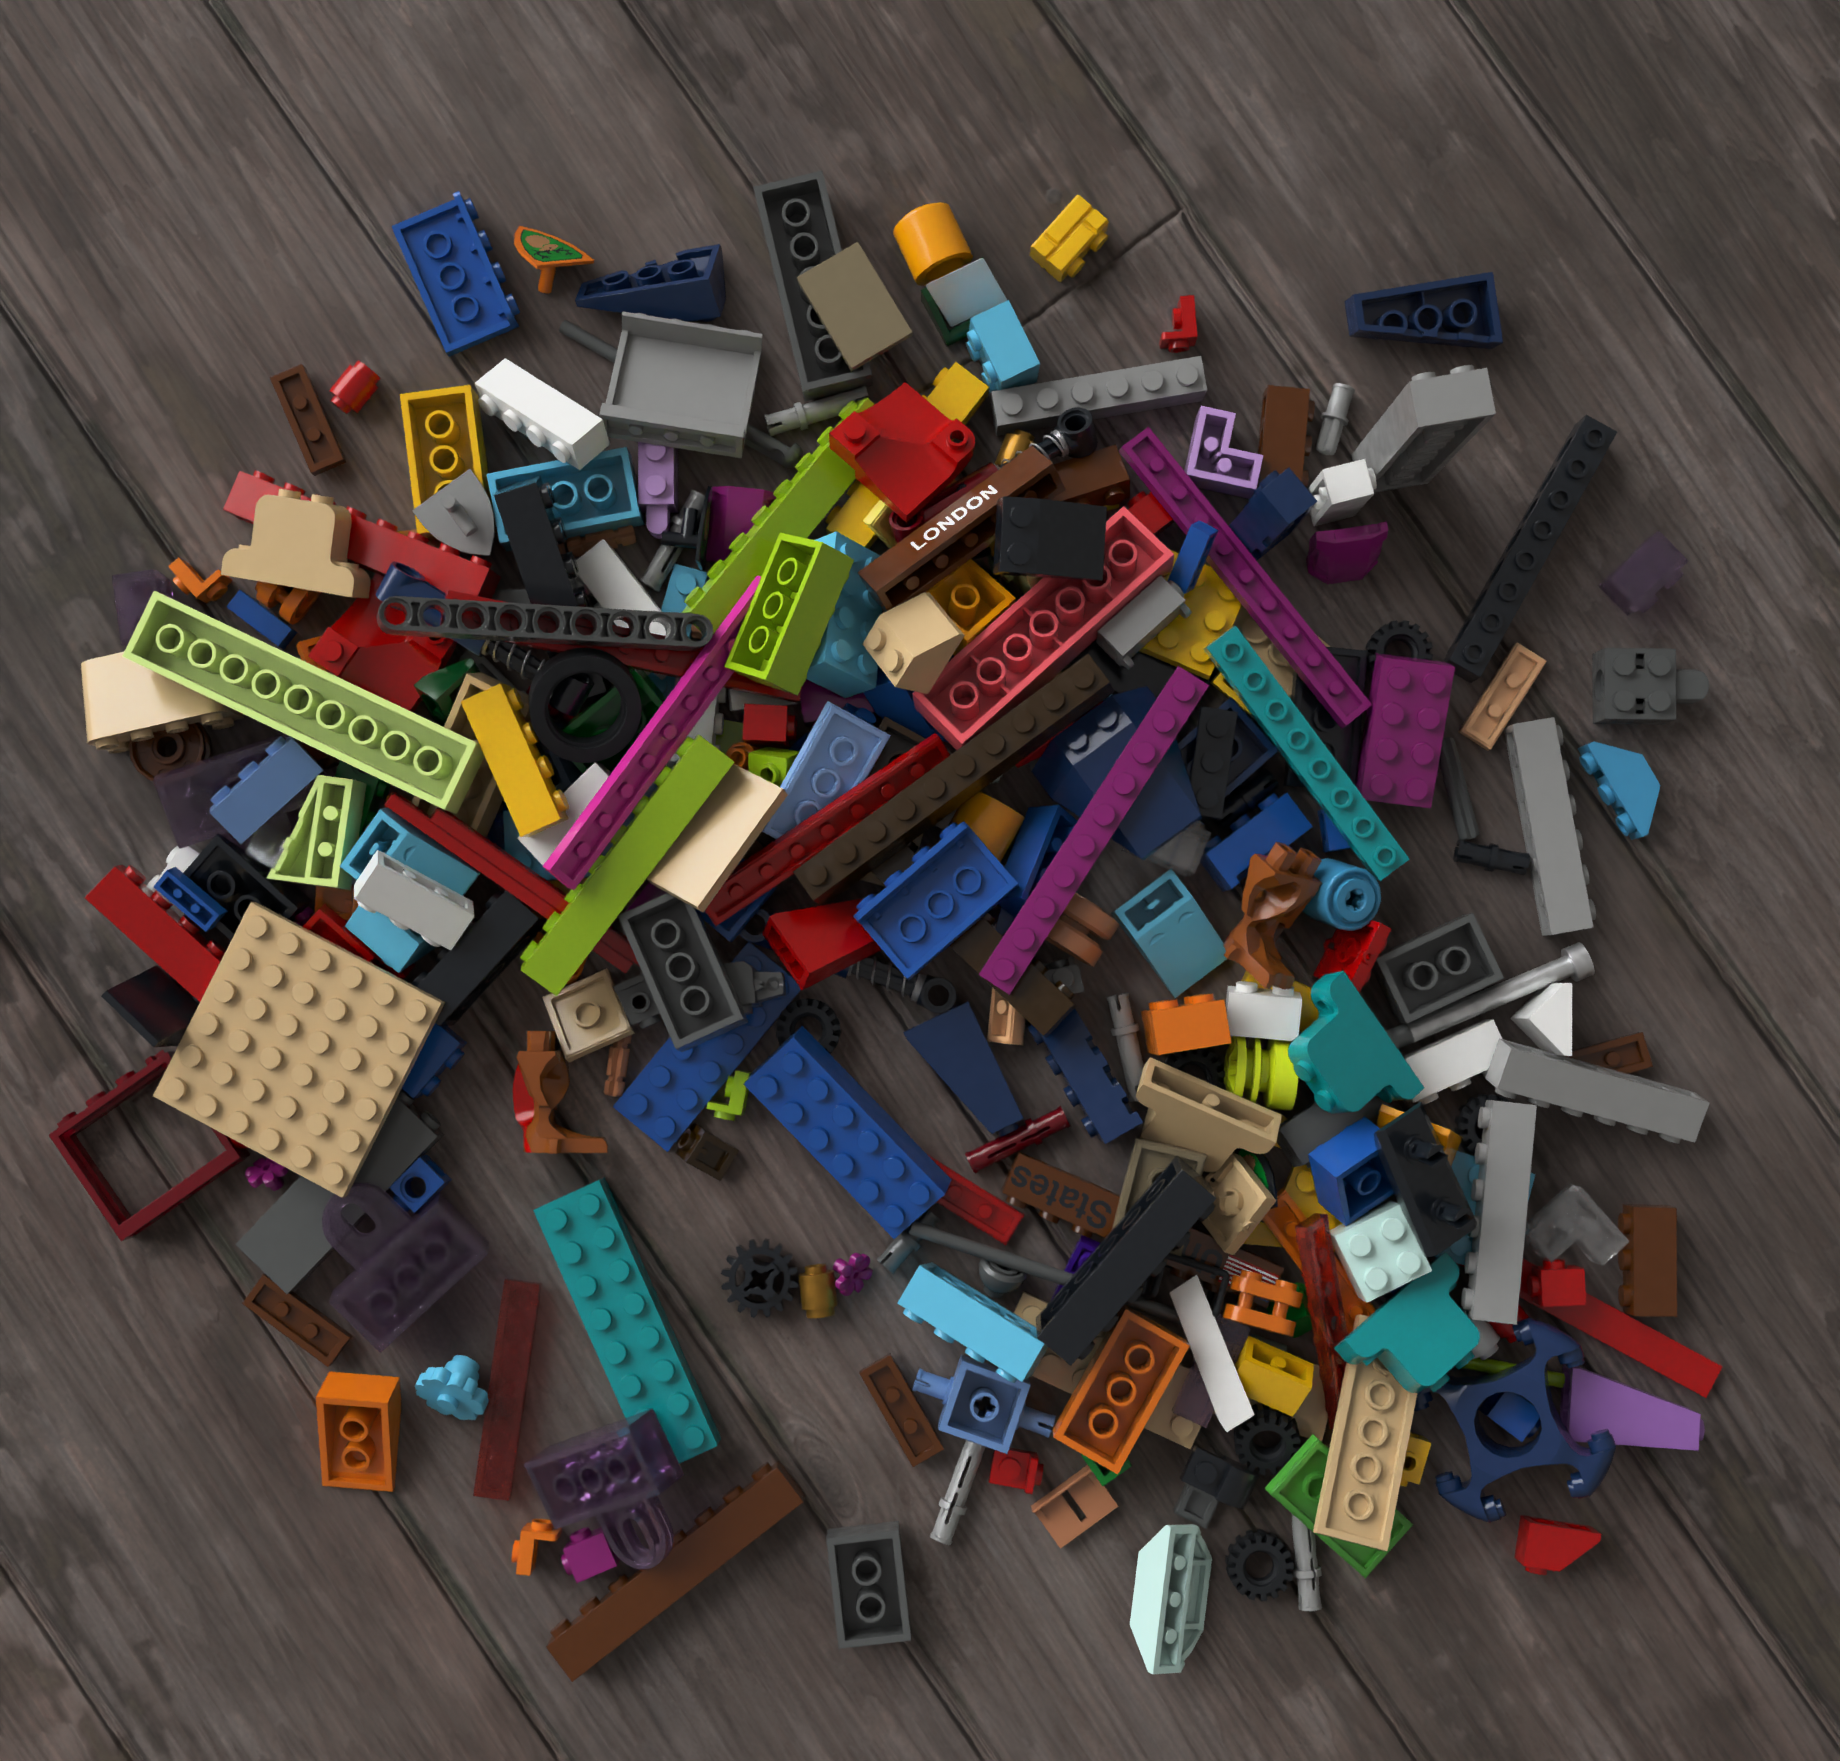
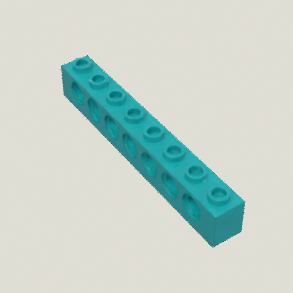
M1237 626L1230 628L1203 649L1368 872L1375 876L1376 880L1381 881L1410 860Z

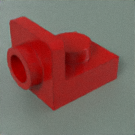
M1194 295L1180 296L1177 308H1172L1173 330L1179 329V331L1161 333L1159 340L1160 349L1168 348V351L1171 353L1188 351L1189 347L1195 346L1198 335Z
M1009 1447L1007 1454L994 1450L988 1481L992 1484L1024 1489L1026 1494L1032 1495L1034 1485H1041L1044 1464L1038 1463L1037 1452Z

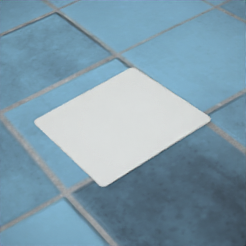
M980 258L926 285L951 327L1007 301L984 258Z

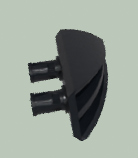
M1419 1102L1374 1133L1375 1146L1392 1190L1425 1257L1440 1254L1476 1228L1477 1221L1448 1161V1155L1443 1150L1444 1146L1441 1145L1422 1102Z

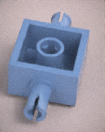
M962 1354L954 1377L951 1376L950 1379L919 1368L912 1391H918L942 1400L944 1406L938 1421L939 1431L1005 1454L1008 1453L1015 1430L1019 1427L1049 1438L1052 1432L1051 1426H1054L1056 1415H1050L1026 1406L1025 1400L1031 1385L1029 1378L1023 1382L1017 1379L1015 1383H1012L996 1372L997 1366L978 1362ZM984 1396H987L992 1407L986 1406L984 1411L979 1410L976 1400H982Z

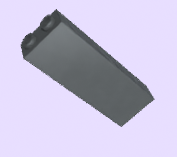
M401 1089L346 1197L341 1198L300 1176L235 1244L286 1294L296 1291L391 1191L389 1187L419 1157L426 1155L445 1135L438 1129L441 1126L438 1119L426 1110L422 1113L413 1105L415 1098L413 1099L403 1089Z

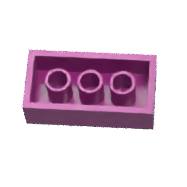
M1376 653L1369 701L1372 705L1367 709L1356 781V788L1365 800L1431 808L1455 666L1447 662Z

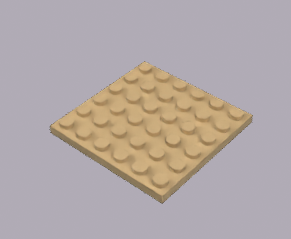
M250 902L153 1097L344 1198L348 1195L445 1002L259 903Z

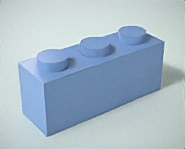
M282 736L277 738L266 748L265 751L269 755L259 764L255 761L249 763L238 774L241 780L232 789L226 785L210 799L214 805L210 807L209 813L240 844L246 841L323 771L320 763L295 738L290 736L286 740Z

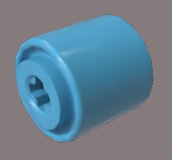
M1330 858L1321 859V863L1314 876L1322 884L1316 895L1302 911L1310 918L1338 929L1353 931L1363 928L1375 917L1381 902V890L1375 876L1366 869Z

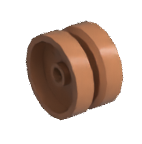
M1075 893L1045 940L1077 960L1094 967L1103 951L1101 946L1089 938L1087 934L1090 933L1101 940H1111L1120 924L1103 912L1099 906Z

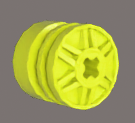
M1231 1036L1232 1043L1229 1044L1224 1062V1084L1226 1091L1243 1097L1244 1092V1098L1254 1103L1257 1101L1259 1092H1263L1264 1104L1267 1109L1292 1110L1296 1099L1299 1078L1288 1056V1048L1292 1041L1268 1039L1266 1049H1262L1260 1038L1249 1037L1246 1048V1037Z

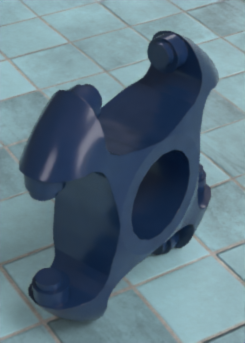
M1532 1318L1517 1321V1325L1512 1324L1518 1342L1523 1341L1525 1346L1535 1343L1537 1350L1531 1357L1497 1373L1472 1377L1448 1375L1450 1377L1449 1381L1436 1391L1448 1403L1465 1435L1472 1475L1465 1482H1461L1460 1476L1453 1475L1452 1471L1435 1476L1438 1494L1460 1511L1489 1523L1501 1520L1502 1517L1506 1516V1511L1501 1498L1496 1499L1494 1494L1485 1496L1483 1488L1487 1484L1525 1467L1569 1464L1579 1470V1472L1571 1473V1480H1567L1572 1498L1590 1497L1605 1478L1616 1450L1613 1435L1610 1434L1608 1429L1590 1434L1592 1438L1587 1441L1589 1448L1577 1444L1569 1434L1553 1404L1548 1381L1547 1362L1551 1357L1557 1356L1560 1364H1566L1567 1368H1572L1584 1364L1583 1358L1585 1356L1581 1345L1569 1335L1556 1327ZM1429 1387L1417 1393L1414 1411L1430 1406L1428 1402L1432 1401L1433 1398L1430 1392L1432 1390ZM1512 1392L1522 1395L1534 1405L1539 1413L1542 1430L1533 1441L1523 1446L1508 1447L1498 1444L1486 1435L1480 1424L1478 1413L1480 1404L1485 1398L1495 1393Z

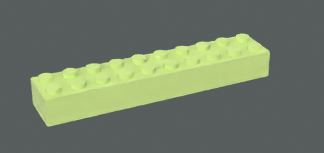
M153 591L122 656L455 814L458 813L485 757L479 743L157 591Z

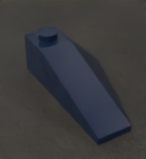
M721 245L687 249L676 253L678 260L659 266L656 260L646 262V267L630 275L628 272L621 270L583 282L575 299L577 307L619 313L623 311L643 313L649 316L667 319L674 318L686 322L696 320L701 322L712 321L717 317H721L726 301Z

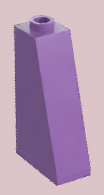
M1563 1364L1562 1373L1565 1374V1383L1563 1388H1561L1560 1418L1575 1442H1587L1592 1438L1590 1434L1593 1432L1608 1429L1610 1434L1613 1435L1616 1445L1699 1451V1441L1703 1440L1705 1432L1704 1422L1700 1419L1701 1414L1685 1406L1579 1366L1567 1368L1566 1364Z

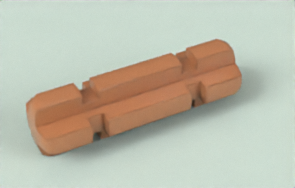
M630 525L619 527L617 530L609 529L585 534L583 538L580 536L568 538V552L572 551L575 557H580L602 539L613 549L618 548V544L623 546L636 543L634 527Z
M632 1035L614 1042L613 1046L609 1049L606 1075H609V1078L605 1080L604 1094L607 1096L621 1097L624 1093L625 1082H623V1077H626L630 1052L627 1046L631 1043Z

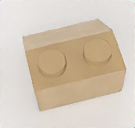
M923 592L880 614L862 645L895 687L929 694L965 635L930 593Z

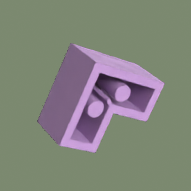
M1201 406L1195 418L1184 471L1198 488L1250 499L1257 488L1263 455L1229 448L1236 413Z

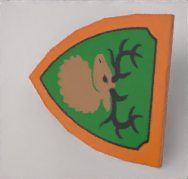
M519 226L514 234V245L518 253L536 269L541 270L538 291L549 294L552 292L556 267L594 264L595 260L585 252L553 235Z

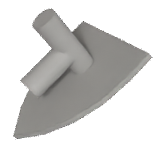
M468 469L412 510L422 525L442 543L467 554L491 556L495 538L494 513L490 498L471 469Z

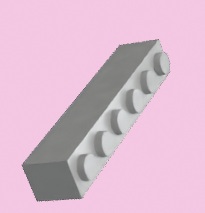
M1196 356L996 390L991 392L990 403L996 436L1006 435V433H1014L1016 429L1029 431L1057 426L1059 416L1071 408L1080 407L1088 410L1094 420L1203 401L1207 392L1202 357Z
M1554 717L1509 725L1504 728L1526 852L1530 854L1529 868L1542 936L1594 928L1592 920L1596 919V909L1592 899H1588L1586 885L1589 884V872L1586 865L1582 864L1579 850L1583 848V840L1580 831L1575 829L1573 815L1576 814V803L1573 795L1568 793L1566 781L1570 778V771L1567 761L1562 760L1560 746L1563 745V733L1561 727L1556 725Z
M1500 1038L1485 1077L1496 1088L1495 1092L1504 1097L1516 1099L1518 1094L1529 1097L1528 1101L1540 1107L1549 1108L1550 1103L1562 1106V1111L1577 1117H1582L1583 1112L1594 1115V1119L1603 1124L1615 1126L1616 1121L1627 1124L1626 1128L1636 1133L1647 1135L1649 1130L1659 1133L1658 1136L1662 1139L1677 1144L1680 1143L1681 1139L1695 1143L1710 1104L1700 1095L1689 1090L1573 1058L1555 1055L1551 1052Z
M1486 1100L1485 1107H1480L1478 1127L1483 1128L1482 1143H1477L1475 1148V1164L1480 1165L1478 1179L1473 1180L1471 1198L1473 1201H1476L1474 1217L1477 1225L1473 1231L1468 1233L1469 1237H1473L1472 1251H1467L1464 1264L1465 1273L1469 1274L1468 1288H1463L1461 1296V1308L1466 1310L1467 1317L1472 1320L1517 1325L1537 1105Z

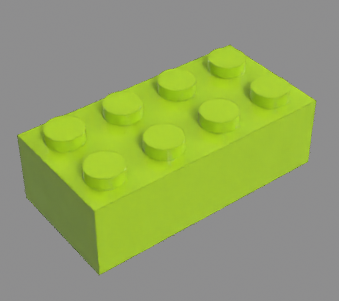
M780 532L724 667L754 682L798 696L802 685L806 681L807 672L815 653L821 645V639L827 624L834 614L835 605L842 588L849 578V572L854 559L823 542Z

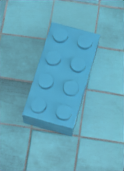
M627 447L602 451L581 470H578L568 462L562 463L559 460L487 474L499 543L506 551H512L494 494L501 487L541 476L543 484L549 482L556 501L554 507L551 508L555 518H562L567 533L565 540L575 536L584 537L585 534L609 529L617 530L619 527L632 525L636 527L645 525L643 512L638 504V486L633 460Z
M836 531L815 541L831 546L854 559V562L849 572V578L844 584L835 605L834 614L830 618L822 636L821 645L816 651L807 672L806 679L844 698H848L876 688L878 664L862 643L879 615L882 614L883 608L871 597L857 572L880 555Z
M933 1262L919 1265L898 1301V1304L905 1308L903 1311L905 1316L919 1324L926 1321L936 1327L934 1333L938 1337L949 1343H953L956 1340L967 1347L965 1350L967 1355L981 1363H984L985 1360L993 1363L998 1367L996 1372L1012 1383H1015L1017 1379L1023 1382L1031 1377L1048 1349V1346L1037 1338V1331L1034 1325Z

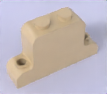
M279 489L278 496H262L256 504L251 546L239 544V548L227 551L223 557L221 575L352 598H369V575L366 571L359 568V564L347 562L352 523L350 512L345 507L333 505V497L312 494L311 501L300 499L301 492Z
M1151 1057L1145 1063L1136 1093L1137 1100L1148 1107L1140 1138L1205 1153L1207 1155L1203 1169L1205 1172L1218 1171L1237 1148H1242L1256 1154H1264L1269 1152L1276 1144L1282 1118L1281 1114Z

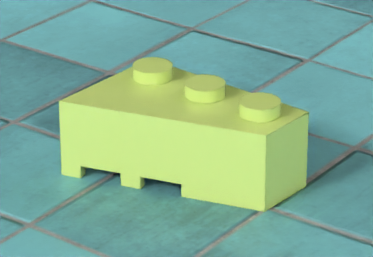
M318 775L298 814L299 819L290 837L286 838L282 846L284 850L275 868H271L267 879L351 890L353 877L342 869L340 865L359 839L367 784L354 779Z

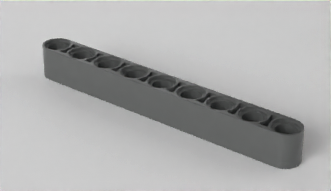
M392 596L381 603L376 616L377 624L382 631L387 634L400 636L675 651H696L709 643L713 636V625L704 615L643 610ZM389 607H398L404 612L405 621L398 625L390 624L385 619L384 611ZM428 609L438 610L443 616V624L438 627L426 624L423 619L424 611ZM466 611L477 613L481 618V627L477 629L467 628L462 622V614ZM505 613L513 614L518 619V629L515 631L505 630L500 624V616ZM550 616L556 623L555 632L545 633L540 630L537 622L538 617ZM583 617L592 623L593 632L591 635H582L577 631L575 627L577 618ZM614 620H623L627 623L630 630L628 637L622 638L614 633L612 628ZM651 622H659L664 626L666 630L664 639H655L649 631ZM688 624H694L700 628L702 633L700 641L695 642L688 638L686 635V626Z

